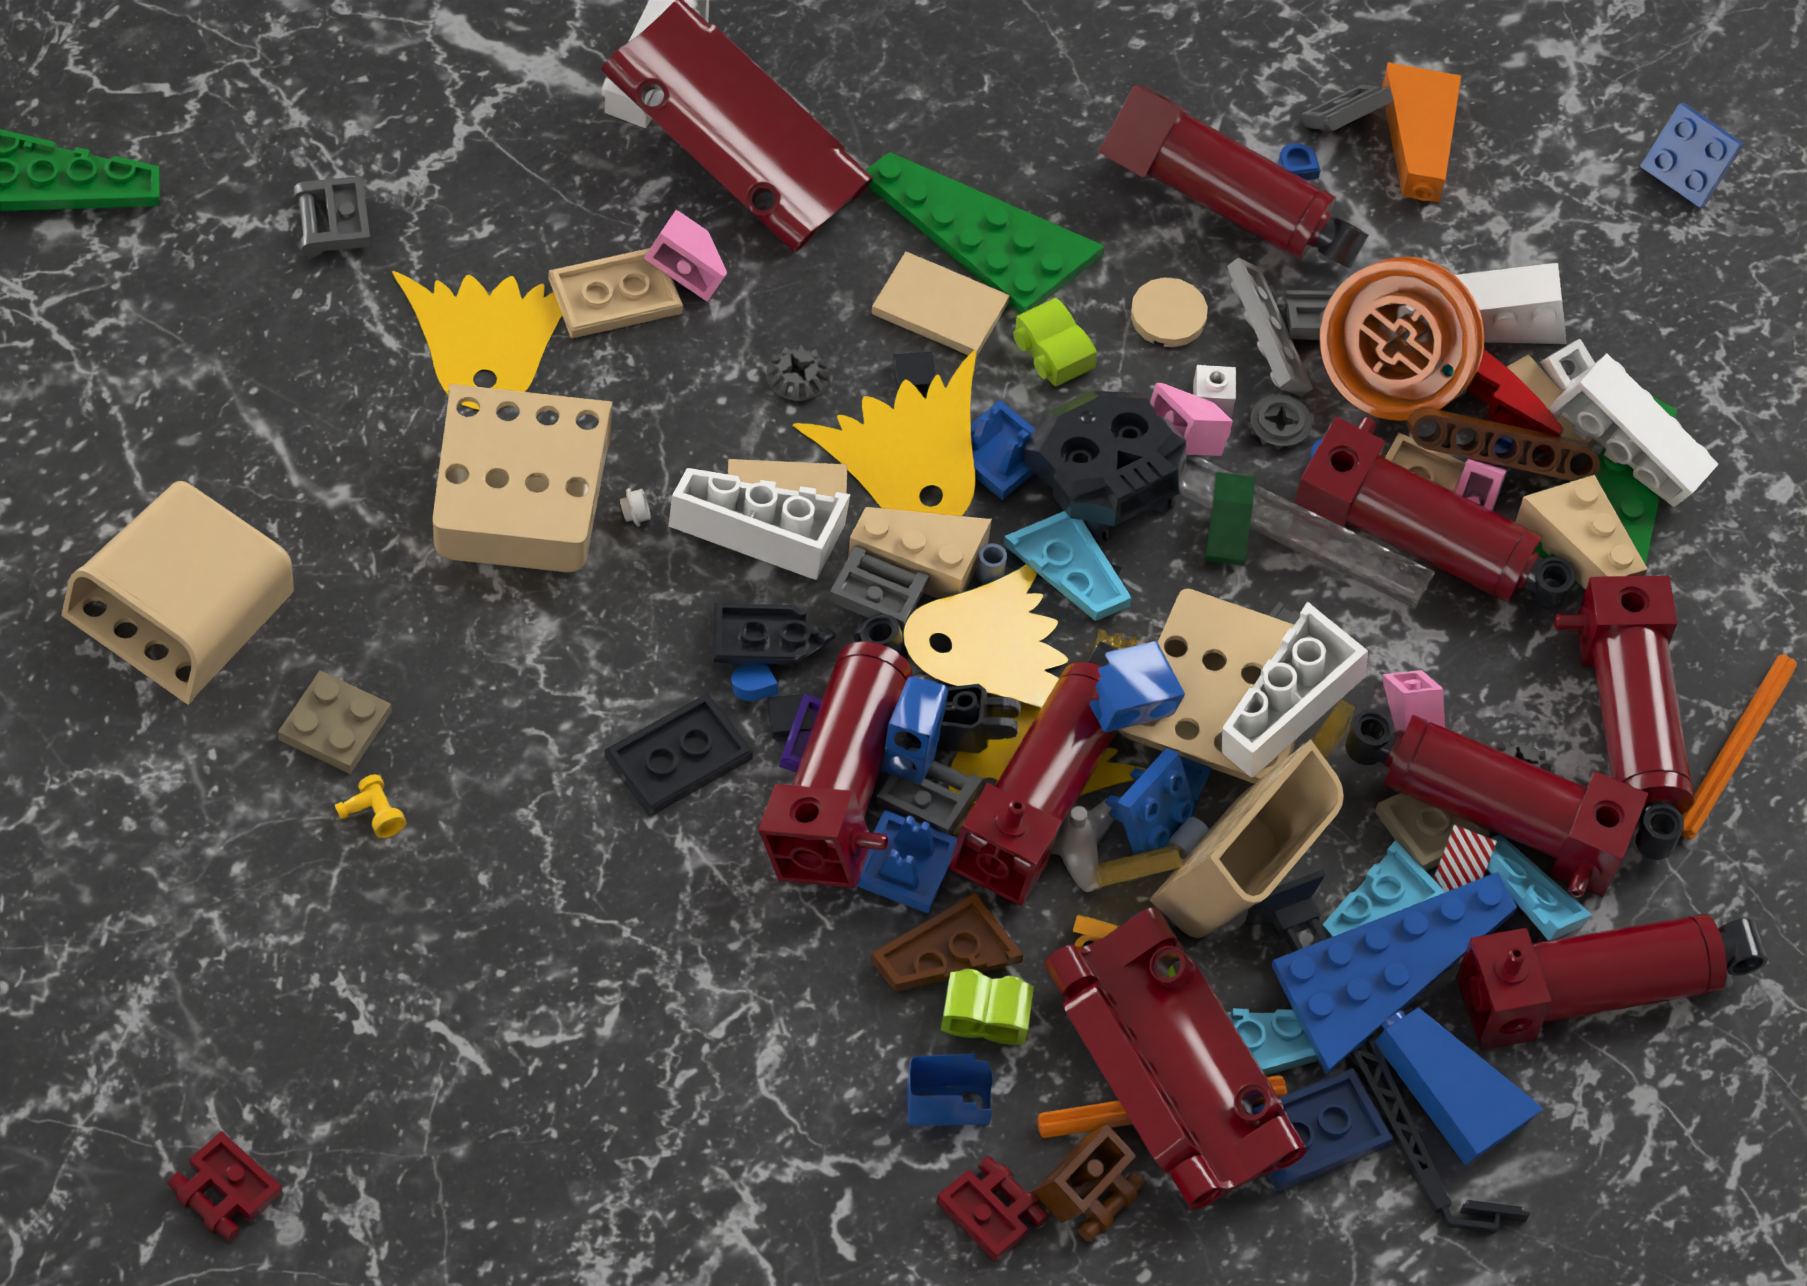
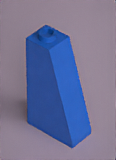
M1419 1007L1406 1016L1400 1010L1381 1024L1384 1031L1374 1041L1465 1166L1524 1127L1542 1111V1108L1535 1100Z

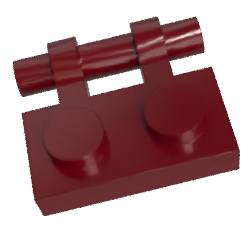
M223 1131L219 1132L189 1159L190 1167L197 1172L192 1179L188 1180L180 1172H177L167 1183L177 1193L176 1199L185 1208L192 1207L204 1218L203 1224L213 1234L219 1232L228 1242L235 1239L241 1230L231 1220L233 1215L239 1211L251 1222L283 1194L282 1186ZM211 1186L225 1198L217 1206L204 1195V1192Z
M988 1155L978 1165V1169L986 1176L983 1180L980 1181L968 1169L937 1195L936 1203L997 1262L1027 1237L1029 1229L1020 1221L1021 1219L1027 1217L1036 1227H1040L1047 1221L1049 1214L1039 1205L1041 1201L1032 1191L1026 1192L1013 1179L1014 1173L1005 1164L999 1165ZM1001 1191L1013 1204L1007 1208L993 1193Z

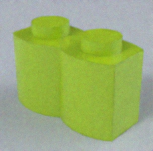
M1054 298L1016 316V327L1013 331L1014 340L1021 351H1027L1034 358V366L1041 378H1047L1054 386H1058L1096 367L1097 351L1092 341L1076 325L1072 315L1059 299Z
M973 969L950 972L941 1031L960 1037H983L1001 1044L1024 1045L1028 1032L1034 986L1015 976L991 979Z

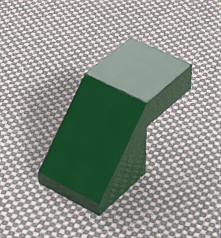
M1216 472L1212 510L1207 531L1205 561L1245 565L1253 509L1255 477Z

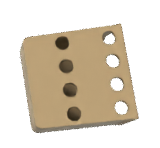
M449 384L447 414L433 511V539L436 552L442 557L451 560L558 572H575L583 568L588 556L606 453L610 444L612 402ZM466 401L474 402L480 408L479 412L471 417L462 416L456 409L461 403ZM503 406H513L518 409L519 416L512 421H504L496 413ZM544 410H551L558 414L559 420L553 425H542L537 421L536 417ZM589 414L595 416L599 423L595 428L585 430L576 424V420L582 415Z
M177 481L169 486L87 563L71 575L61 616L189 705L194 697L293 593L292 563L288 553L276 542L193 485L184 481ZM92 601H101L107 606L106 611L97 617H91L83 610L86 604ZM124 622L135 624L138 628L136 634L130 638H120L114 633V630L119 624ZM154 644H162L169 650L167 656L160 660L149 659L145 655V651ZM184 666H191L188 682H183L176 677L178 670Z
M1193 589L1182 590L1176 599L1158 643L1185 696L1172 716L1118 729L1120 734L1132 741L1162 752L1168 748L1178 752L1182 757L1255 784L1291 755L1296 740L1251 778L1222 754V728L1248 689L1254 686L1261 675L1262 668L1269 659L1273 658L1282 644L1283 637L1289 628L1294 627V624Z
M1312 740L1307 741L1288 758L1244 791L1150 898L1149 901L1159 908L1183 933L1193 938L1206 937L1251 906L1260 903L1268 897L1336 817L1343 803L1342 784L1337 774Z

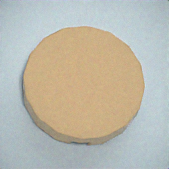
M1164 277L1151 280L1138 289L1132 300L1130 318L1135 330L1145 340L1153 344L1155 340L1159 343H1164V347L1174 348L1188 345L1200 336L1206 324L1208 306L1204 296L1193 285L1181 279Z

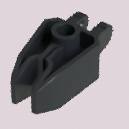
M979 683L948 687V696L937 749L979 754L988 748L989 740H1003L1004 738L1012 739V737H1016L1019 724L1014 719L1020 715V701L1012 697H988L986 689ZM906 732L907 737L921 744L917 736Z

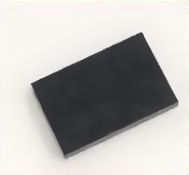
M706 693L608 747L604 751V757L650 817L752 760L753 751L711 696Z

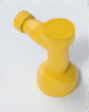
M377 774L367 776L359 782L358 788L361 793L351 797L344 803L339 802L334 805L341 820L349 817V814L360 812L372 806L376 814L372 820V828L379 838L392 837L400 833L407 824L403 813L397 808L390 807L382 790L384 782L381 776Z

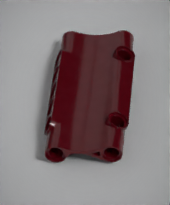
M675 0L644 31L615 51L601 69L604 75L639 106L645 114L650 116L794 253L803 248L846 203H851L857 199L873 180V177L845 152L844 146L722 31L711 23L710 25L684 0ZM653 89L662 90L664 97L659 105L652 107L645 104V96L649 91ZM764 192L773 194L775 199L771 208L768 210L755 208V199L759 194Z
M1153 907L1140 912L1104 938L1084 947L1068 945L1058 949L1046 959L1044 966L1066 1001L1063 1003V1007L1152 1157L1165 1173L1170 1174L1191 1210L1201 1209L1256 1178L1290 1167L1305 1156L1308 1149L1284 1112L1281 1099L1236 1029L1197 963L1188 956L1159 908ZM1177 961H1181L1179 972L1175 976L1168 977L1170 966ZM1261 1097H1265L1264 1109L1260 1113L1252 1115L1254 1102Z

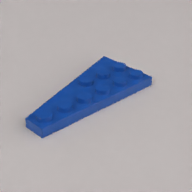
M1498 872L1273 960L1271 967L1326 1075L1332 1072L1352 1051L1355 1052L1361 1047L1367 1038L1381 1027L1385 1020L1398 1011L1405 1009L1427 990L1433 981L1446 970L1449 971L1456 965L1460 958L1464 956L1471 937L1493 933L1515 913L1517 906Z

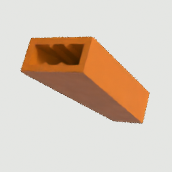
M1388 62L1382 89L1389 87L1394 100L1384 107L1402 196L1440 203L1446 180L1461 75Z

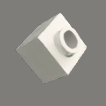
M1581 339L1571 342L1540 361L1547 375L1563 392L1574 380L1595 364ZM1562 362L1570 365L1571 372L1569 375L1563 369Z
M1197 365L1193 382V395L1215 403L1228 417H1232L1236 400V367Z

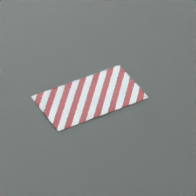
M1454 825L1433 879L1445 892L1483 878L1497 841Z

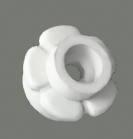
M630 488L626 489V498L620 499L626 522L633 520L636 526L639 527L641 526L640 522L651 519L643 489L631 491Z

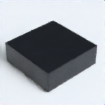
M932 351L893 354L897 392L904 380L910 381L919 392H928L930 384L936 376Z
M804 694L768 697L767 705L772 738L789 736ZM810 704L800 731L812 730L813 722Z

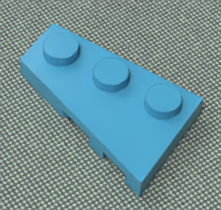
M1063 511L1004 536L1003 545L1094 621L1131 606L1132 597L1083 520L1071 519Z
M1395 840L1388 848L1387 855L1378 865L1374 864L1367 872L1366 879L1355 892H1350L1322 924V930L1328 939L1443 894L1445 891Z

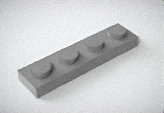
M1237 258L1227 266L1233 279L1231 286L1236 295L1241 298L1246 309L1244 312L1245 319L1255 330L1259 339L1257 342L1258 349L1268 360L1272 369L1270 373L1271 379L1280 390H1286L1303 397L1313 387L1293 341L1289 337V332L1261 268Z

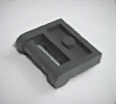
M362 176L304 181L294 186V199L299 203L303 237L300 239L302 254L314 257L322 254L324 251L371 247ZM325 198L330 232L318 233L314 202L317 199Z
M855 546L830 590L828 602L868 618L879 614L891 615L897 619L900 629L903 631L908 618L928 586L930 575L920 571L917 574L870 556L867 554L866 549Z
M912 746L908 751H916L918 748ZM933 760L926 775L960 790L958 794L925 778L922 783H917L894 775L889 777L877 795L878 806L904 818L912 816L915 822L920 824L927 822L931 828L948 835H952L972 803L978 800L986 782L985 779L972 774L969 777ZM913 764L912 768L917 770L916 765Z

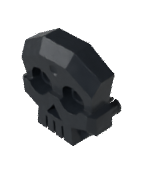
M1089 391L1043 415L1024 448V465L1054 489V500L1071 519L1086 520V527L1097 544H1103L1102 533L1103 539L1106 542L1109 540V526L1114 527L1152 507L1157 511L1166 512L1169 509L1168 500L1169 507L1173 509L1176 504L1175 496L1180 494L1181 476L1186 464L1185 438L1168 419L1157 416L1148 398L1136 392Z

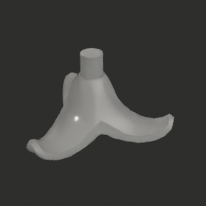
M1106 799L1088 812L1084 807H1074L1059 830L1051 854L1061 856L1073 880L1085 892L1102 888L1097 845L1115 820L1109 815V811L1112 808L1105 803Z

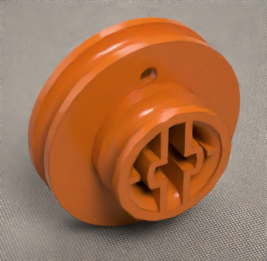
M1394 257L1375 262L1357 271L1347 278L1334 292L1326 306L1321 322L1320 350L1324 366L1331 381L1351 404L1379 418L1398 421L1408 420L1410 414L1416 409L1426 407L1439 410L1455 400L1469 386L1476 375L1482 359L1484 326L1479 308L1472 294L1453 273L1425 259ZM1404 305H1408L1414 308V310L1411 311ZM1404 327L1407 328L1411 333L1409 337L1406 339V342H1408L1409 345H1407L1402 340L1404 335L1407 333ZM1446 364L1453 367L1454 373L1452 376H1446L1443 373L1442 368Z

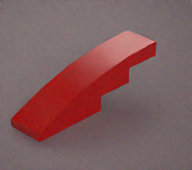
M1483 350L1480 366L1466 392L1490 405L1486 418L1497 423L1562 436L1564 428L1541 399L1510 369L1486 350ZM1537 446L1543 451L1550 453V446Z

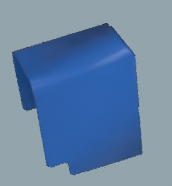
M1157 641L1106 652L1105 656L1109 664L1099 668L1098 672L1101 678L1096 684V690L1100 699L1093 700L1089 704L1104 733L1170 717L1175 714L1185 693Z
M908 677L889 722L882 771L917 783L923 782L936 755L948 696V688L945 685L918 677ZM903 731L914 734L921 741V748L916 751L905 750L904 747L894 742L896 733ZM913 764L916 765L917 770L912 768Z
M975 1054L913 1057L909 1065L906 1086L909 1126L990 1125L993 1113L990 1107L993 1073L989 1068V1063L987 1061L975 1060ZM964 1092L978 1094L984 1102V1109H977L976 1103L963 1102V1096L960 1094ZM921 1093H932V1094H934V1095H936V1096H917V1095H918V1094H921Z

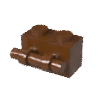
M1106 1124L1085 1135L1032 1192L1060 1223H1064L1084 1213L1086 1215V1222L1079 1228L1078 1232L1084 1240L1091 1242L1098 1233H1105L1114 1223L1113 1217L1122 1207L1128 1208L1137 1198L1136 1192L1143 1186L1144 1180L1136 1172H1131L1126 1179L1123 1177L1121 1172L1136 1155L1111 1127ZM1108 1188L1110 1196L1101 1204L1097 1198Z

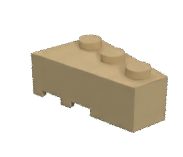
M1595 475L1523 497L1516 523L1542 535L1541 542L1543 544L1541 548L1550 556L1554 554L1568 561L1575 570V580L1585 590L1590 577L1646 575L1647 567Z
M865 507L850 536L848 557L853 548L859 546L866 549L868 555L915 574L920 571L930 575L925 594L938 599L950 597L966 591L977 569L980 549L989 542L992 519Z

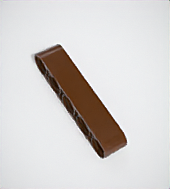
M1426 407L1416 409L1410 414L1407 421V429L1410 436L1418 446L1424 449L1570 481L1592 475L1596 476L1599 470L1600 462L1598 456L1586 443L1579 440ZM1423 421H1436V429L1433 434L1427 437L1418 435V427ZM1464 428L1473 429L1474 437L1470 443L1466 445L1456 443V436L1460 430ZM1503 436L1512 438V445L1507 452H1494V444L1499 438ZM1537 446H1550V453L1545 460H1532L1533 450ZM1578 453L1587 454L1588 461L1583 468L1578 470L1570 468V461L1574 455Z

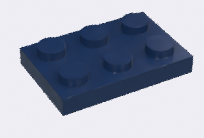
M1353 1068L1280 1097L1284 1112L1308 1151L1302 1159L1292 1166L1267 1175L1275 1190L1280 1192L1391 1146L1393 1138ZM1265 1104L1252 1108V1115L1260 1113L1264 1109Z

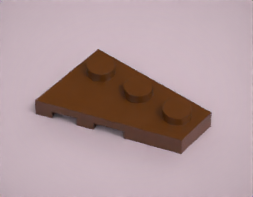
M976 893L879 948L871 956V962L894 992L949 980L950 972L963 969L984 972L1019 964L1023 961V953Z

